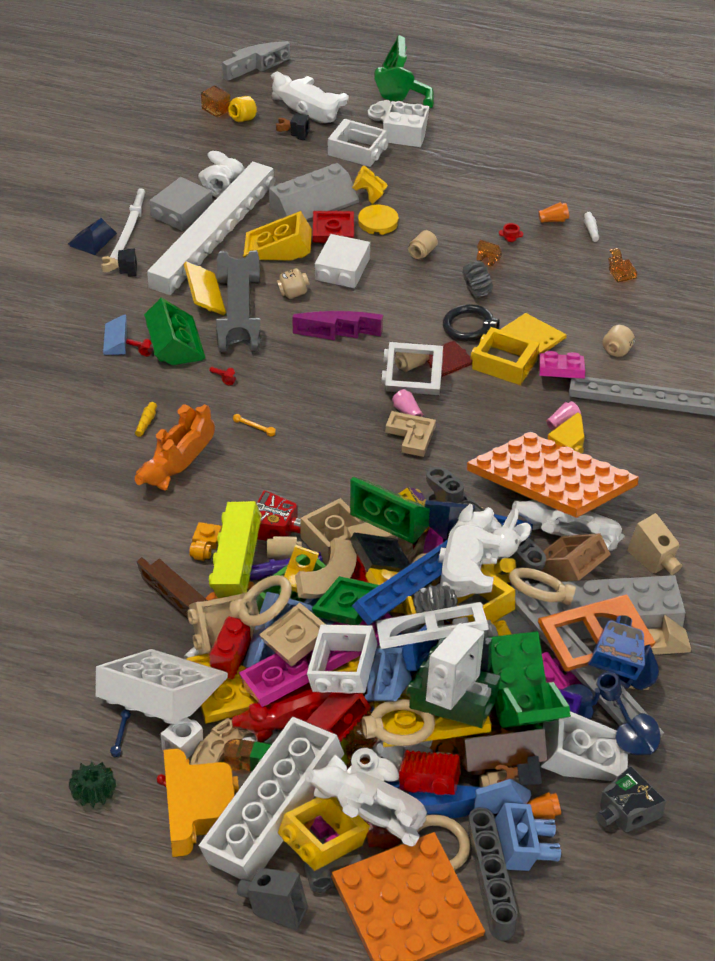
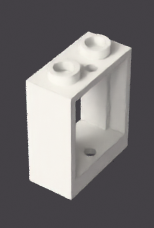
M344 119L328 138V155L371 167L375 160L379 159L383 150H386L388 147L387 130ZM350 139L372 146L370 148H366L359 145L348 143L347 141Z
M389 342V349L384 350V362H387V371H382V384H385L386 391L398 392L406 389L411 393L440 395L443 346ZM395 352L433 355L431 383L392 380Z
M459 623L430 655L426 701L451 710L480 675L484 631Z
M320 625L307 672L313 692L365 693L377 647L373 626ZM330 651H362L357 672L325 671Z

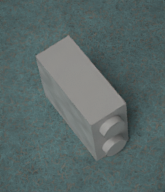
M179 177L150 199L151 217L183 231L194 223L213 203L212 191Z

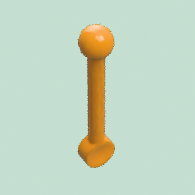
M239 414L233 416L235 423H244L266 432L267 436L270 437L275 435V428L273 427L266 428L242 418Z

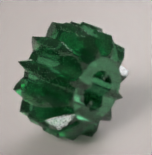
M91 761L88 766L81 763L79 770H72V778L69 779V789L74 801H79L82 807L90 803V806L94 808L95 803L99 802L105 805L106 799H112L113 790L116 787V779H114L111 768H106L103 762L95 765Z

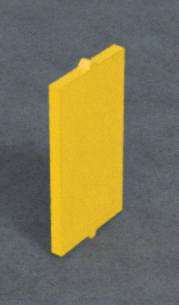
M186 261L184 268L194 304L224 316L226 311L215 273Z

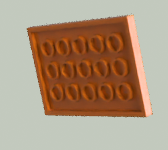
M533 432L525 433L523 436L510 440L508 443L467 462V471L575 518L636 487L639 478L627 470L618 469L611 466L608 462H601L590 455L574 451L570 447L559 446L555 444V441L542 438Z

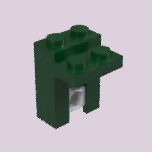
M441 638L436 647H431L428 660L426 662L423 661L421 667L418 668L415 681L411 680L408 685L409 708L482 728L498 699L501 678L499 675L480 671L479 677L451 710L426 701L430 655L445 640V638Z

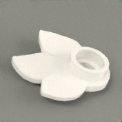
M379 101L371 105L368 110V116L374 121L382 120L384 122L391 104L390 101Z
M369 748L358 749L353 754L351 766L346 771L349 774L362 772L387 782L399 780V774L395 765L389 759L378 757ZM367 757L370 759V762L362 764L360 759Z

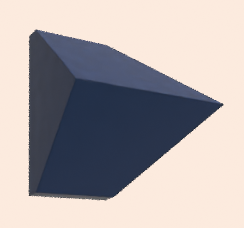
M100 218L80 231L68 245L96 255L117 232Z
M425 500V507L430 509L429 527L445 541L448 540L449 533L458 522L460 513L468 505Z

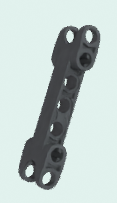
M251 250L248 256L243 259H233L228 256L227 251H219L217 258V283H227V318L216 319L219 352H227L228 347L237 342L247 344L251 352L259 351L261 343L260 318H250L249 283L260 282L257 250Z
M433 467L427 471L426 482L433 492L426 495V500L436 499L438 502L475 505L474 512L484 511L481 506L464 493V484L454 474L442 467ZM433 475H440V476H442V477H440V478H433L432 476H433ZM528 537L519 544L517 551L509 557L515 559L516 569L531 568L540 571L546 564L545 553ZM538 558L541 561L538 563H534L533 559ZM520 578L524 582L542 583L534 579Z

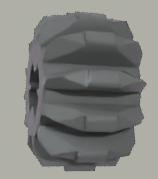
M479 260L473 261L463 267L462 273L471 295L478 298L492 292V279L483 262Z
M441 584L421 588L419 592L414 594L413 599L416 614L455 607L458 603L455 591L450 589V586H441Z

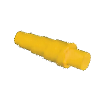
M150 402L143 409L135 431L136 436L141 437L148 425H150L156 414V403Z

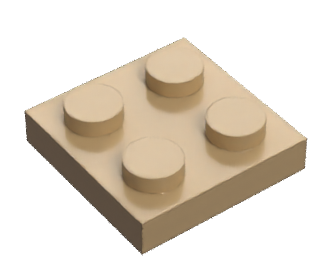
M298 603L259 635L266 645L292 667L314 649L320 625L326 624L305 606Z

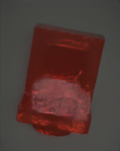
M364 820L370 826L366 835L368 847L380 846L381 848L389 849L402 843V840L389 832L387 828L372 825L369 821Z

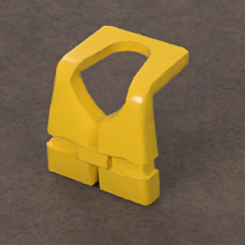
M363 165L355 178L352 188L355 191L366 189L369 202L374 204L384 194L383 191L388 185Z

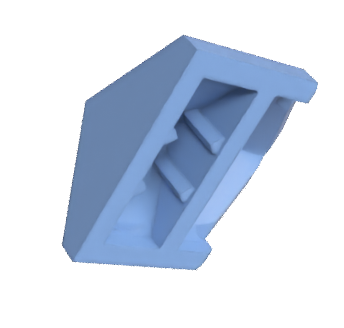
M376 648V656L371 667L365 698L367 701H397L411 681L410 670H407L402 656V648Z
M512 779L479 788L475 791L474 809L486 808L492 814L499 813L504 803L527 804L532 796L531 791Z

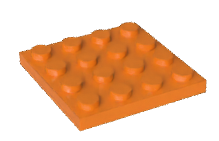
M435 832L420 837L414 846L402 844L336 870L331 874V878L371 961H424L482 937L485 934V929Z

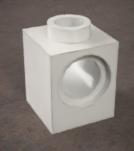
M188 717L180 719L178 723L171 724L161 733L162 750L180 749L185 753L186 759L194 753L199 742L203 741V728L196 720H190Z

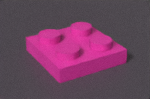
M554 351L540 353V376L585 379L584 356L573 352L567 353V355H560Z

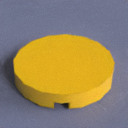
M370 205L363 208L358 215L359 227L369 234L379 232V235H384L394 231L398 226V213L389 206Z

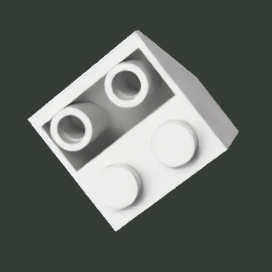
M392 101L383 122V129L387 130L389 143L421 147L425 137L429 106Z

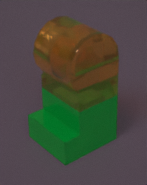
M231 739L224 745V763H227L233 771L242 769L253 771L272 744Z

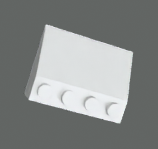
M149 649L96 666V697L105 699L107 703L120 704L125 706L127 710H137L143 712L145 716L164 719L165 723L173 724L178 723L180 719L191 716L228 678V673Z

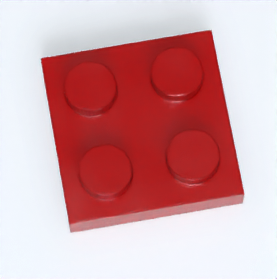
M313 211V242L326 243L330 234L354 239V211Z

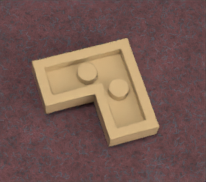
M391 411L385 433L405 436L402 444V453L424 457L436 427V420Z

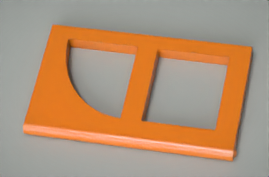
M627 594L538 618V624L565 672L588 666L593 653L573 659L559 635L557 627L583 621L594 642L597 644L603 629L596 617H605L616 621L618 616L625 615L632 619L631 627L643 631L644 646L650 645L653 647L656 643Z

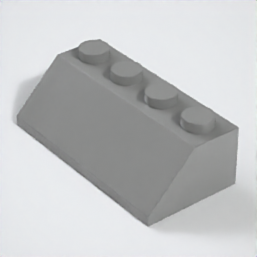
M338 163L269 188L270 208L280 218L301 211L307 222L313 220V211H338L359 203V198L356 191L352 188L353 183L349 173Z

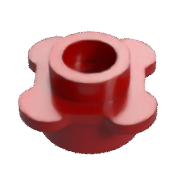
M507 223L504 225L503 230L499 231V236L505 237V240L508 242H514L517 238L523 237V232L520 231V227L517 224Z

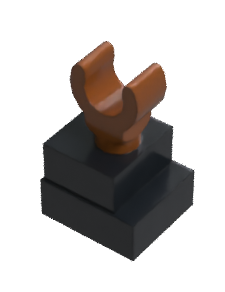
M294 114L291 121L285 118H278L279 123H276V131L291 130V136H297L298 140L306 139L310 131L309 115Z
M539 756L527 757V764H518L514 768H508L505 765L496 766V770L503 769L507 773V777L504 780H498L497 783L519 778V784L522 786L542 784Z

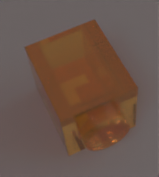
M216 85L201 92V106L203 110L216 118L228 112L231 102L229 93Z

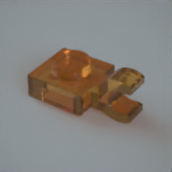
M619 248L610 249L612 257L608 259L610 262L609 271L616 282L636 279L637 271L630 260L622 259Z

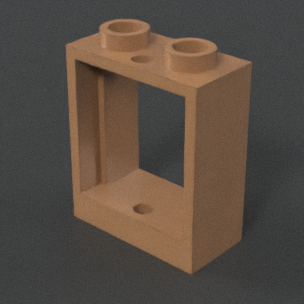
M601 533L561 536L543 551L546 555V564L540 571L557 578L561 582L579 581L611 554ZM538 558L533 559L534 563H538L541 561Z

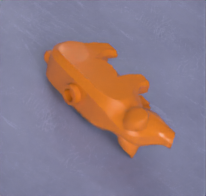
M183 404L177 410L179 415L178 425L173 426L168 433L165 429L159 430L156 434L157 445L153 459L145 462L136 471L135 482L137 485L147 483L165 491L170 483V476L182 472L210 442L215 432V423L211 419V410L208 405L204 404L194 410L190 406Z

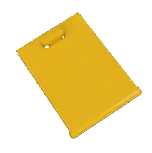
M524 313L500 329L539 342L538 355L545 353L567 338V334L527 313Z

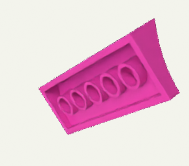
M387 613L378 620L389 619L392 617L389 615V613ZM362 620V622L359 624L363 626H368L364 620ZM375 621L370 626H373V630L377 640V646H379L380 642L378 636V629L376 627ZM335 622V623H333V624H331V625H348V624H344V623H340V622ZM313 650L292 667L276 653L239 672L246 692L251 694L261 707H264L309 683L307 672ZM330 651L325 671H332L360 656L362 651Z

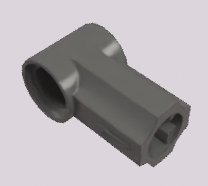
M358 852L346 854L316 871L304 861L311 890L313 892H324L334 886L331 878L332 872L362 861Z

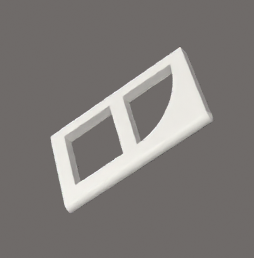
M477 602L376 621V627L378 629L380 648L385 649L445 638L457 625L438 628L436 621L472 614L475 621L463 623L464 625L481 631L489 630L483 604ZM426 623L427 630L397 635L407 628Z

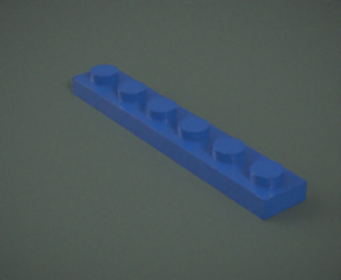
M448 540L358 599L352 605L368 626L402 604L406 597H412L421 588H425L441 577L443 563H439L441 547L446 548Z

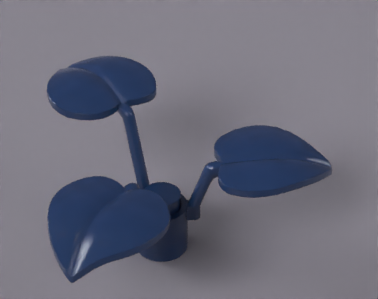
M650 645L644 646L645 665L637 680L612 672H605L597 679L598 688L594 690V699L591 690L581 684L570 685L562 689L583 696L578 715L590 720L594 715L592 706L597 704L600 695L607 701H616L627 723L622 724L617 729L616 741L624 752L632 755H651L655 753L661 740L660 729L655 719L648 714L640 713L631 720L620 698L622 694L621 686L626 689L632 686L637 690H643L652 686L658 679L659 667Z

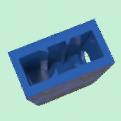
M625 615L618 616L616 622L608 621L599 637L588 665L637 680L645 665L643 631L631 627L632 619Z

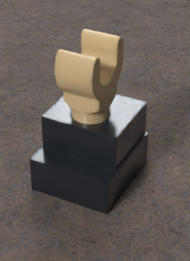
M135 248L118 250V259L108 256L102 257L103 264L101 265L103 272H110L119 268L120 274H128V277L137 276Z

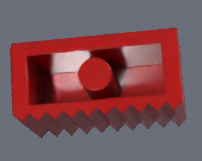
M230 616L226 618L209 654L211 668L227 672L229 679L235 678L241 666L240 663H242V659H244V655H246L247 648H249L251 642L250 626L244 624L238 618Z
M331 692L328 698L311 714L306 722L337 735L339 742H342V739L346 738V734L353 730V726L360 722V718L364 717V714L371 710V706L362 693Z
M406 750L399 770L400 790L413 793L427 792L437 795H455L460 777L459 755L437 754L436 752L426 753L425 751L421 753L419 750L417 752L414 750L410 752Z

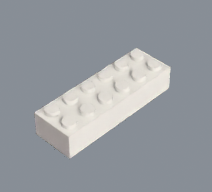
M292 717L198 845L207 863L241 880L252 881L257 870L265 868L284 841L278 834L284 814L314 798L316 787L306 781L305 772L308 769L320 770L326 767L334 755H337L340 759L343 757L344 752L337 735Z

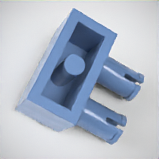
M504 803L495 818V823L507 870L529 871L536 860L558 862L561 857V849L556 848H560V844L539 843L538 836L554 837L556 825L551 824H554L555 821L553 819H534L531 804Z

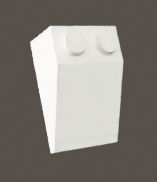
M570 712L571 717L543 723L548 761L541 762L540 767L562 776L614 781L627 769L628 753L624 752L617 744V730L573 712Z

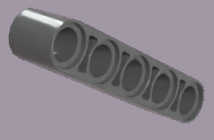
M476 808L469 815L468 836L487 921L493 937L498 940H508L514 936L516 931L517 908L494 816L486 808Z

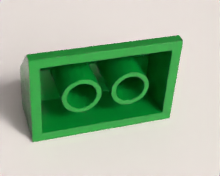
M162 297L144 314L146 326L151 337L150 340L154 348V355L157 359L171 365L202 361L206 358L192 315Z
M357 477L350 479L351 516L412 544L429 527V508L370 481Z

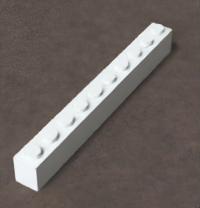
M252 161L147 271L148 287L167 295H171L187 278L184 263L187 261L196 266L201 265L208 254H211L213 249L223 241L224 237L234 229L236 224L243 220L244 216L254 208V205L264 197L269 188L274 186L273 168Z

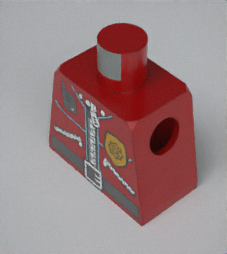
M264 490L256 503L262 515L257 539L267 541V539H273L274 536L289 537L291 532L301 534V520L298 518V506L296 503Z

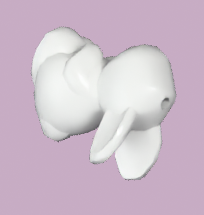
M210 151L208 157L215 165L202 170L198 178L202 185L211 190L212 195L218 198L245 168L241 162L228 158L224 153Z
M517 508L511 510L503 527L493 517L488 532L501 535L499 548H492L499 549L498 560L512 556L517 551L519 544L525 541L531 533V526L528 523L515 526L519 515Z

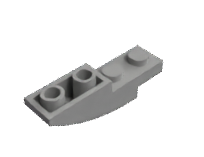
M288 41L264 43L232 52L233 58L222 62L223 79L229 81L254 69L264 71L289 60L290 43Z

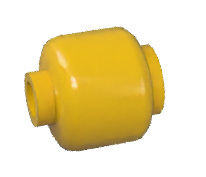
M249 96L237 97L231 100L228 112L234 121L244 122L252 120L256 116L257 106L255 101Z

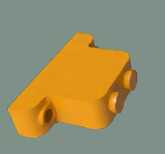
M167 749L163 751L172 857H178L191 853L194 843H197L196 836L206 835L233 799L234 793L239 791L238 776H232L231 767L227 763L216 762L189 765V758L186 759V755L182 750Z

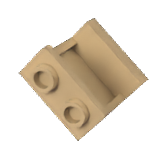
M246 593L204 602H195L189 605L188 620L194 627L193 644L195 649L199 651V655L211 652L228 616L233 617L230 612V603L237 599H243ZM255 598L252 602L254 611L252 614H249L251 616L259 615ZM250 626L251 638H252V635H253L255 626Z

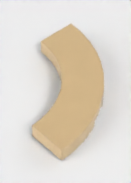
M334 538L330 542L331 554L326 567L313 572L299 571L295 575L299 598H321L339 576L351 577L357 559V553L351 541Z
M227 718L212 728L211 733L203 741L199 742L190 765L221 762L224 756L238 744L237 740L253 736L254 733L246 729H234L232 727V719Z

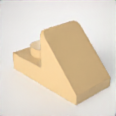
M664 615L662 628L648 629L656 642L651 647L654 655L691 652L686 629L668 616Z

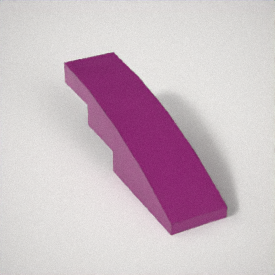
M316 311L293 314V334L335 340L337 335L358 338L360 333L381 337L383 332V314L356 311Z

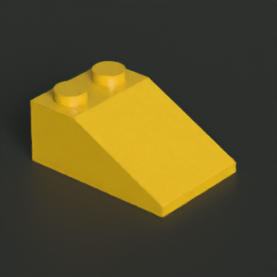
M299 211L246 232L243 257L248 256L251 250H257L259 260H294L303 258L311 250L312 229L303 213Z

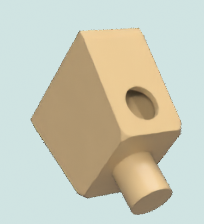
M656 513L637 523L627 549L633 557L652 573H657L665 568L673 575L682 567V564L675 558L679 542Z

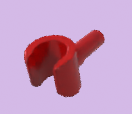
M131 339L126 340V344L138 347L139 353L143 356H150L153 348L150 347L152 343L149 339H145L143 342Z
M211 366L209 369L210 372L221 375L222 382L228 386L233 385L236 377L233 376L235 374L233 368H228L225 371Z

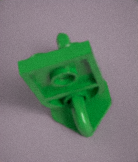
M398 35L382 67L376 68L374 72V79L382 98L386 100L402 102L411 89L425 95L423 105L429 106L430 109L434 105L433 88L414 80L413 73L403 68L407 59V55H405L407 46H405V37Z

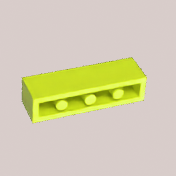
M255 501L227 502L226 511L222 513V530L217 536L218 550L213 555V573L209 575V586L213 588L217 598L240 595L247 592L262 516Z

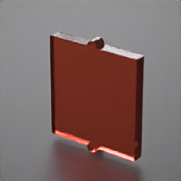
M454 340L441 345L443 346L441 377L472 365L473 360L466 353V349H462ZM429 354L427 362L430 364V368H432L433 355Z

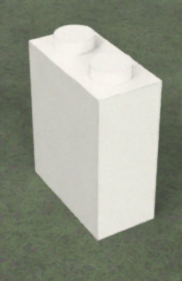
M330 234L315 262V280L355 288L370 260V242Z

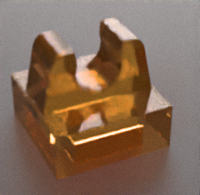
M483 240L479 241L477 260L482 262L487 257L489 258L487 264L492 267L496 260H500L502 256L499 245Z

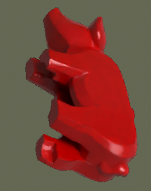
M308 684L264 707H261L259 703L249 704L248 710L233 717L232 727L234 729H246L254 733L257 742L264 743L273 735V730L282 731L292 717L306 722L311 714L328 698L331 692H313L311 685Z

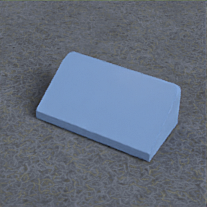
M122 315L105 324L103 355L126 354V315Z

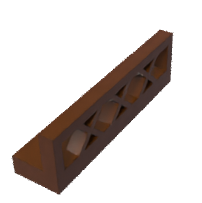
M143 557L136 561L142 579L187 619L190 604L208 601L160 558L153 564L148 563Z

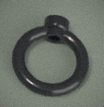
M473 304L457 306L451 309L443 319L444 331L450 337L460 341L481 339L482 335H486L491 327L496 329L500 327V320L494 318L489 310ZM464 313L479 314L485 319L483 328L475 332L457 331L452 327L451 322L456 316Z

